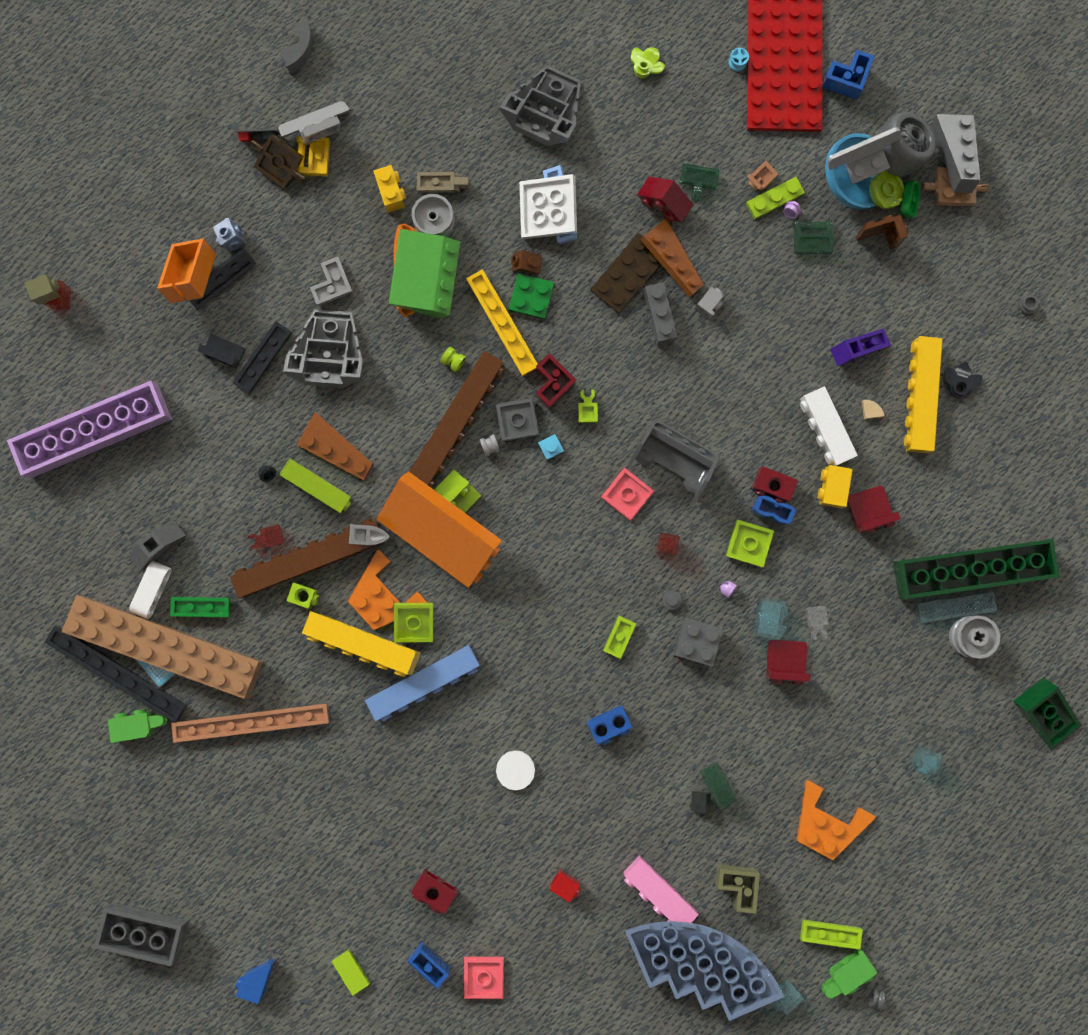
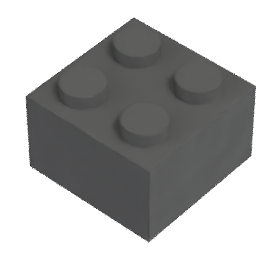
M683 618L673 655L713 667L723 629Z

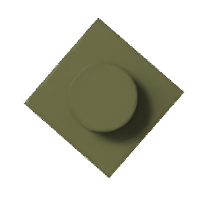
M46 274L24 283L31 301L38 305L60 297L58 282Z

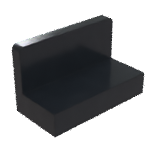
M210 334L206 345L200 344L197 351L204 356L237 369L245 348Z

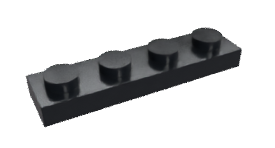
M244 247L210 273L203 298L189 301L196 309H199L257 263Z
M275 321L232 383L250 395L293 332Z

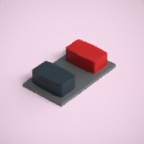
M275 128L234 130L238 134L239 141L242 142L252 141V134H263V140L267 141L270 134L276 136V133H280Z

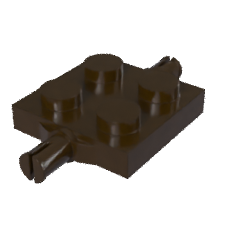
M270 134L264 145H261L255 139L251 141L250 147L258 151V159L253 166L283 189L288 187L293 178L301 184L305 182L307 177L298 172L299 165L304 158L303 155L274 134Z

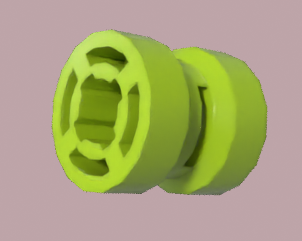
M450 346L443 354L440 363L450 366L451 370L457 373L464 364L466 357L463 354L456 353L455 349Z

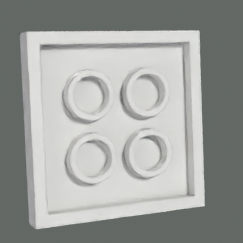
M573 174L520 182L521 238L531 239L577 233L576 182Z

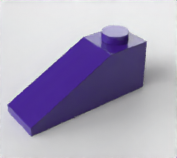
M883 328L845 340L830 350L837 366L887 348L891 344Z

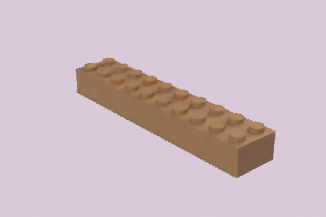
M76 595L62 629L63 633L243 699L250 698L263 664L261 660L149 619L147 620L86 596Z

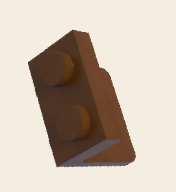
M889 215L884 217L882 221L875 222L873 220L865 223L864 227L859 230L856 240L885 233L890 250L898 248L908 237V228L906 224H903L901 215L895 217Z

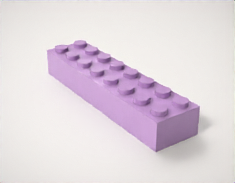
M149 381L11 438L7 442L20 475L33 478L170 421L172 417L159 385Z

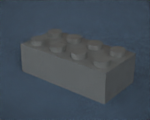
M112 902L103 910L94 948L173 966L180 957L188 920Z

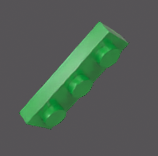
M171 597L170 616L230 617L231 598Z

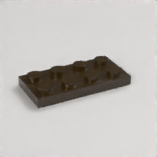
M639 233L590 289L593 294L618 314L661 266V263L640 240L643 236Z

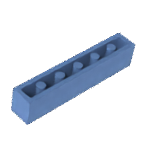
M468 645L366 699L365 702L374 720L381 719L383 722L392 717V712L398 710L400 713L408 709V704L414 700L417 704L427 698L425 695L431 691L433 694H436L444 689L443 685L449 682L450 685H453L461 680V675L467 673L470 676L477 672V667L480 666V663L471 646Z

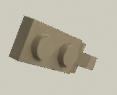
M417 172V193L459 192V189L469 188L468 177H459V174L454 172Z

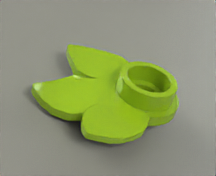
M637 47L633 49L631 61L634 64L633 69L637 77L646 78L650 74H660L665 69L666 65L658 61L660 53L657 48L650 47L644 52Z

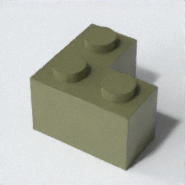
M717 864L715 885L719 890L734 891L733 907L736 912L757 913L760 876L757 869Z

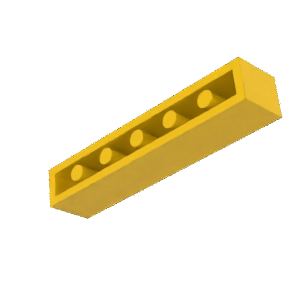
M919 336L912 342L910 349L911 353H913V360L910 361L909 371L912 372V375L908 382L910 397L907 399L906 407L909 409V416L905 420V427L908 430L907 435L904 437V446H906V452L929 454L935 450L942 338Z
M310 611L302 634L307 635V639L316 643L319 640L325 642L324 646L334 650L336 647L341 648V653L349 656L356 654L360 656L359 660L367 663L374 661L377 663V667L388 670L389 667L395 670V674L405 677L406 674L413 675L420 656V652L317 612Z

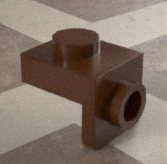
M526 250L515 252L511 258V271L517 272L521 270L534 275L540 274L542 255Z

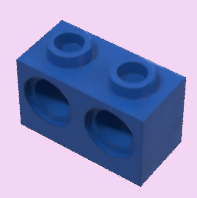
M622 705L586 721L596 743H601V745L611 742L612 737L616 735L621 737L630 732L629 729L632 728ZM616 717L624 719V724L621 727L614 726L613 722ZM604 725L607 728L604 735L596 733L598 726Z

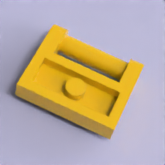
M298 136L296 137L297 152L305 157L306 145L302 137ZM324 137L307 144L310 145L308 167H304L303 158L298 172L302 175L328 177L330 139Z

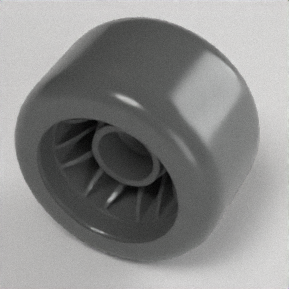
M901 112L883 124L875 132L874 136L895 127L900 129L902 139L884 147V153L890 166L885 171L895 176L904 177L914 173L933 157L936 149V140L931 127L922 117L911 112Z

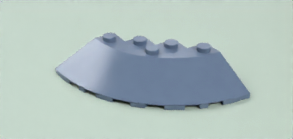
M666 921L640 925L625 931L649 988L668 981L676 999L695 991L702 1010L721 1002L729 1021L784 997L777 981L761 960L746 946L716 929L689 922Z

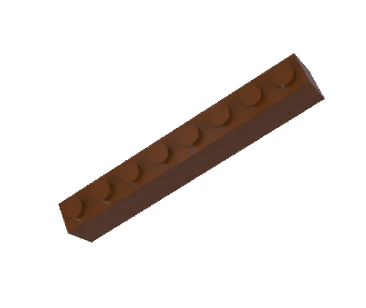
M485 350L409 471L432 489L436 484L434 479L437 474L441 475L446 467L444 465L447 458L451 459L454 455L456 443H461L466 433H464V430L467 426L470 427L476 418L474 416L477 409L480 411L484 406L485 400L483 399L486 394L490 395L495 387L494 381L496 378L500 379L505 371V368H503L504 362Z
M368 519L361 522V525L380 528L376 520ZM350 527L343 529L341 534L336 535V533L326 535L325 540L320 542L313 540L307 543V547L302 549L295 547L290 549L289 554L284 556L277 554L272 556L271 561L266 563L264 561L256 562L253 564V568L248 570L246 568L234 571L235 575L230 576L237 597L245 598L386 542L384 541L376 545L349 544Z

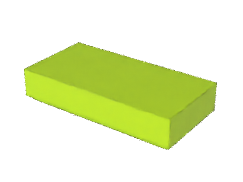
M350 949L332 960V964L352 996L370 984Z

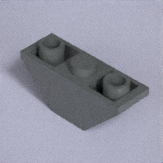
M172 521L152 531L139 541L128 557L141 572L152 561L157 560L187 535L176 521Z

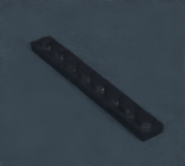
M59 626L53 627L44 643L171 721L178 722L187 707L185 703L79 638L63 633V628Z

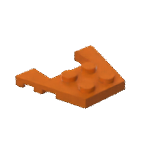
M380 549L374 554L348 600L351 606L373 630L393 622L394 603H400L377 577V574L391 563ZM416 592L405 603L428 602L419 592Z
M806 779L797 841L834 860L876 816L858 807L850 825L815 807L824 788Z

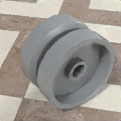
M428 194L415 202L412 208V220L417 232L449 237L455 227V218L451 204L446 198L438 194Z
M984 616L960 617L953 623L949 631L951 647L963 657L978 659L989 657L997 650L1000 644L1001 636L998 627L992 620Z

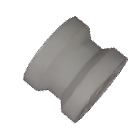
M494 434L490 435L487 439H480L486 457L490 456L491 453L500 452Z

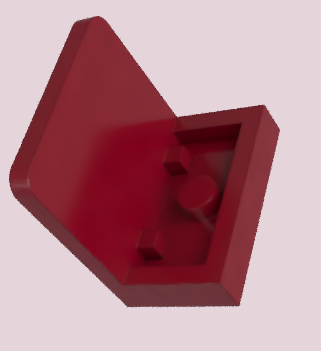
M881 485L848 496V504L858 532L872 533L878 531V526L883 525L884 528L896 525L895 521L901 519L899 512L892 513L885 489Z
M769 640L766 678L772 679V683L784 684V680H792V684L804 685V681L810 682V674L806 673L807 643L802 641Z

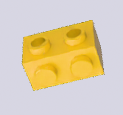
M392 165L374 170L387 213L405 208L403 200L406 199L403 188L399 189L397 183L401 182L398 172L393 171Z
M829 465L822 470L821 481H823V484L817 496L820 500L819 505L841 509L847 507L852 469Z

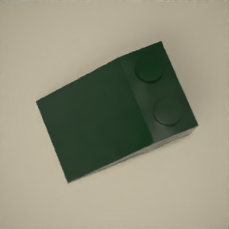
M1044 677L1013 701L1020 713L1051 750L1081 727L1080 722L1059 687Z

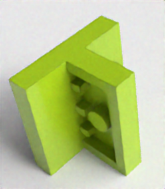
M455 470L434 489L464 513L482 497Z

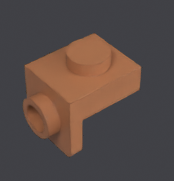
M765 161L758 169L747 176L750 179L748 183L753 189L763 191L779 173L768 161Z

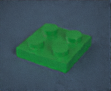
M517 274L509 311L545 320L554 282Z

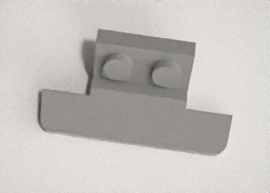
M340 101L281 124L278 129L282 138L299 132L305 145L339 132L340 122L337 116L350 112V109L345 102Z
M898 127L892 128L831 155L827 159L829 171L845 164L853 185L888 170L890 166L884 153V147L902 139L900 129Z

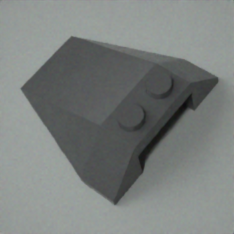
M547 65L532 76L529 82L521 84L514 93L510 92L500 106V111L513 130L547 146L567 142L576 127L581 80Z
M314 309L304 325V330L300 337L296 338L295 345L286 355L283 373L310 386L345 388L361 379L363 360L352 312Z

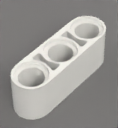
M155 561L148 565L130 604L129 612L147 620L152 616L171 575V568Z

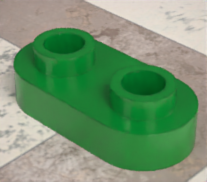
M916 180L908 181L904 186V196L900 212L905 218H914L917 215L920 185Z

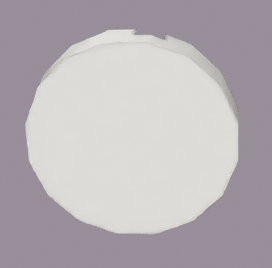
M509 751L501 756L497 763V778L508 789H524L534 778L535 767L533 760L523 751Z

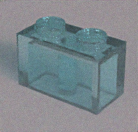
M760 598L754 636L780 640L781 636H784L785 625H783V620L788 614L786 601Z

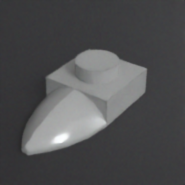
M350 524L349 544L376 545L389 538V535L378 527Z

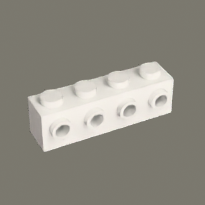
M825 386L804 395L800 399V407L809 417V426L812 430H815L817 443L820 447H823L826 453L824 454L826 462L837 466L858 456Z

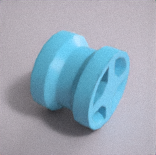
M735 48L732 51L728 64L733 71L739 72L745 69L749 60L747 50Z

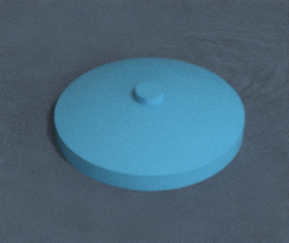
M853 133L841 138L831 147L825 164L826 178L831 191L839 201L850 208L866 210L876 206L869 193V185L874 176L852 185L845 164L830 171L827 166V159L831 155L872 138L867 134Z

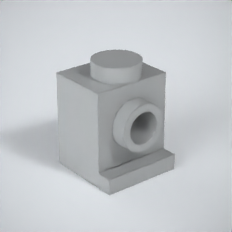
M711 287L695 309L711 320L715 312L723 304L721 299L724 293L718 288L714 289Z

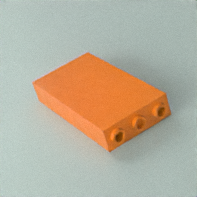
M409 471L398 480L376 519L468 588L473 583L477 584L483 577L482 570L486 571L492 563L490 558L494 559L501 550L498 548L502 542L500 538Z

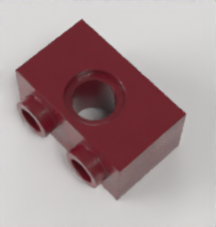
M761 466L758 469L751 489L758 496L767 495L772 497L777 503H788L792 498L798 480ZM770 482H775L778 485L777 491L770 489Z
M424 869L411 894L414 895L413 898L418 902L429 904L430 909L434 912L445 914L458 889ZM436 889L439 895L432 897L429 895L428 890Z

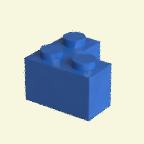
M856 50L849 66L832 61L822 88L857 100L865 85L874 55Z

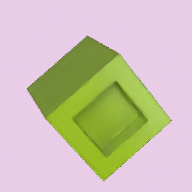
M293 583L286 601L312 609L319 600L318 590ZM303 591H306L309 595L308 600L305 602L300 599Z

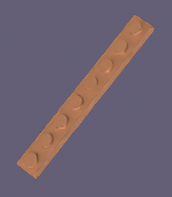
M328 703L174 722L171 725L173 743L326 724L330 723Z

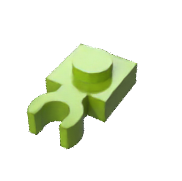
M581 390L580 397L584 403H578L579 423H598L597 403H592L595 396L594 390H591L590 397H585L584 390Z

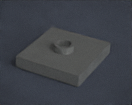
M533 398L496 404L502 442L540 436Z

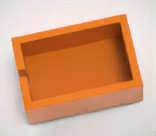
M204 238L171 245L157 287L170 303L182 302L186 299L203 298L216 257L215 251Z

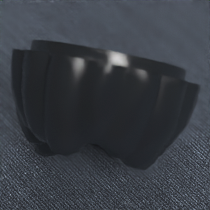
M263 465L258 471V476L262 482H268L276 476L277 471L273 466Z

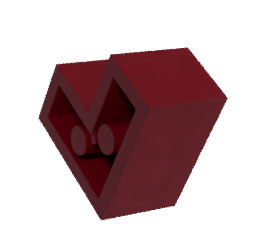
M649 176L637 193L645 207L661 210L664 218L669 222L676 221L682 223L693 206L691 200L674 180Z
M550 353L536 365V371L547 381L536 392V398L550 410L576 385V379Z

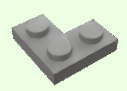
M339 257L321 263L327 281L310 287L317 306L353 293Z

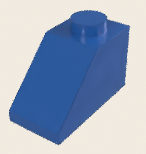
M270 959L247 971L243 977H239L235 989L238 990L236 997L259 1004L263 999L275 959Z

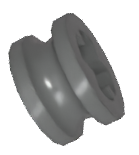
M872 989L869 996V1006H876L878 1010H881L885 1002V993Z

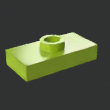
M618 616L603 651L621 659L636 623Z

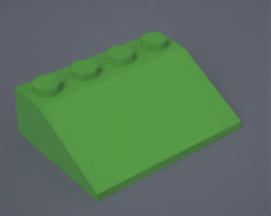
M400 229L389 305L436 318L449 316L460 241L445 236Z

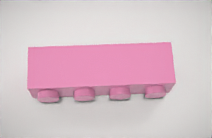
M640 855L623 872L626 877L624 881L631 888L636 887L640 891V897L646 902L650 900L655 905L653 909L660 916L664 914L669 919L668 921L692 923L699 915L697 910Z

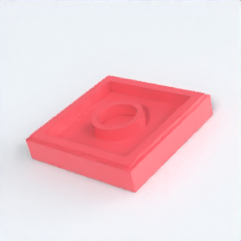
M624 468L601 498L631 521L653 494L654 490Z
M464 957V999H503L504 957Z

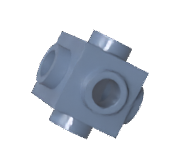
M228 217L213 227L217 236L216 242L221 248L232 252L246 243L243 237V229Z

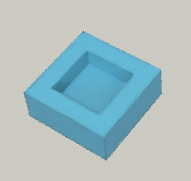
M555 434L538 442L546 460L564 452Z

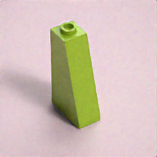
M290 458L280 472V476L340 513L342 510L346 511L351 504L349 500L351 496Z

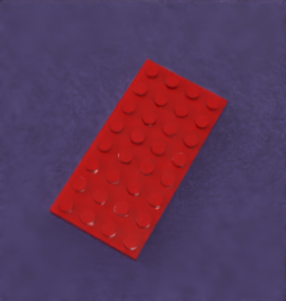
M748 0L747 130L821 132L822 0Z

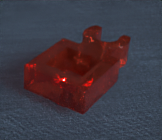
M280 524L260 529L261 535L251 534L248 536V539L255 538L257 540L255 545L250 546L251 549H258L263 543L265 548L285 543Z

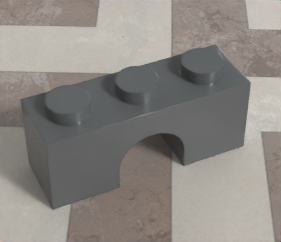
M664 282L645 286L643 294L647 309L651 313L656 345L660 346L675 342L677 333Z

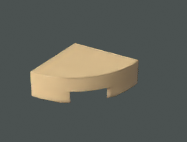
M871 400L861 401L864 420L884 417V412L877 403Z

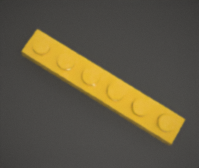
M483 269L466 278L522 377L536 370V360Z

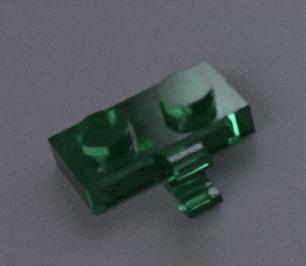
M683 163L679 184L694 186L691 200L699 201L702 188L716 190L720 169Z

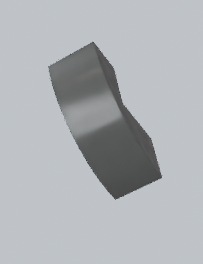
M308 20L294 25L301 42L280 50L290 74L302 68L311 56L314 38Z

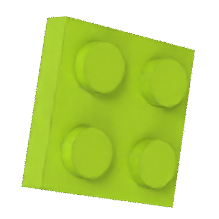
M736 520L725 557L763 568L774 530Z
M394 603V643L433 642V603Z

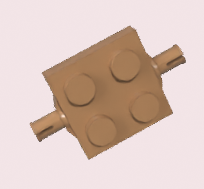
M937 167L935 170V182H924L922 186L923 191L934 190L936 205L974 206L976 204V192L988 191V184H978L973 193L953 192L946 173V167Z

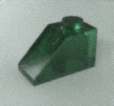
M717 763L699 771L719 810L737 802L727 779Z

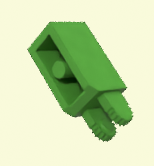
M146 709L133 711L134 715L127 716L126 712L114 714V718L108 719L110 741L114 743L151 736L155 732V727L166 725L169 720L162 714L153 715V712L146 713Z
M856 949L830 968L829 974L831 978L822 984V992L827 998L837 997L841 993L845 996L853 994L860 985L872 981L877 971L861 949Z

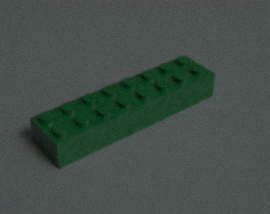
M1053 539L893 562L899 600L1060 577Z

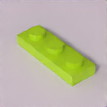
M794 177L747 201L746 205L755 220L785 205L787 202L803 196L805 192L797 177Z
M802 919L800 940L860 950L863 929Z

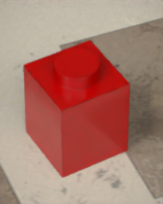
M559 869L549 886L550 891L569 903L572 898L576 899L581 891V888H579L580 881Z

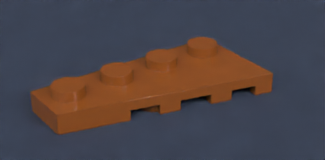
M666 219L640 239L688 297L704 285Z
M314 412L297 443L299 447L364 481L374 465L316 412Z

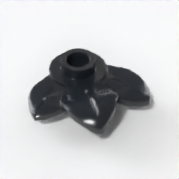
M963 362L955 370L947 367L944 372V379L950 386L949 390L952 396L963 398L969 391H974L980 386L982 375H971L968 363ZM956 386L961 387V392L956 390Z

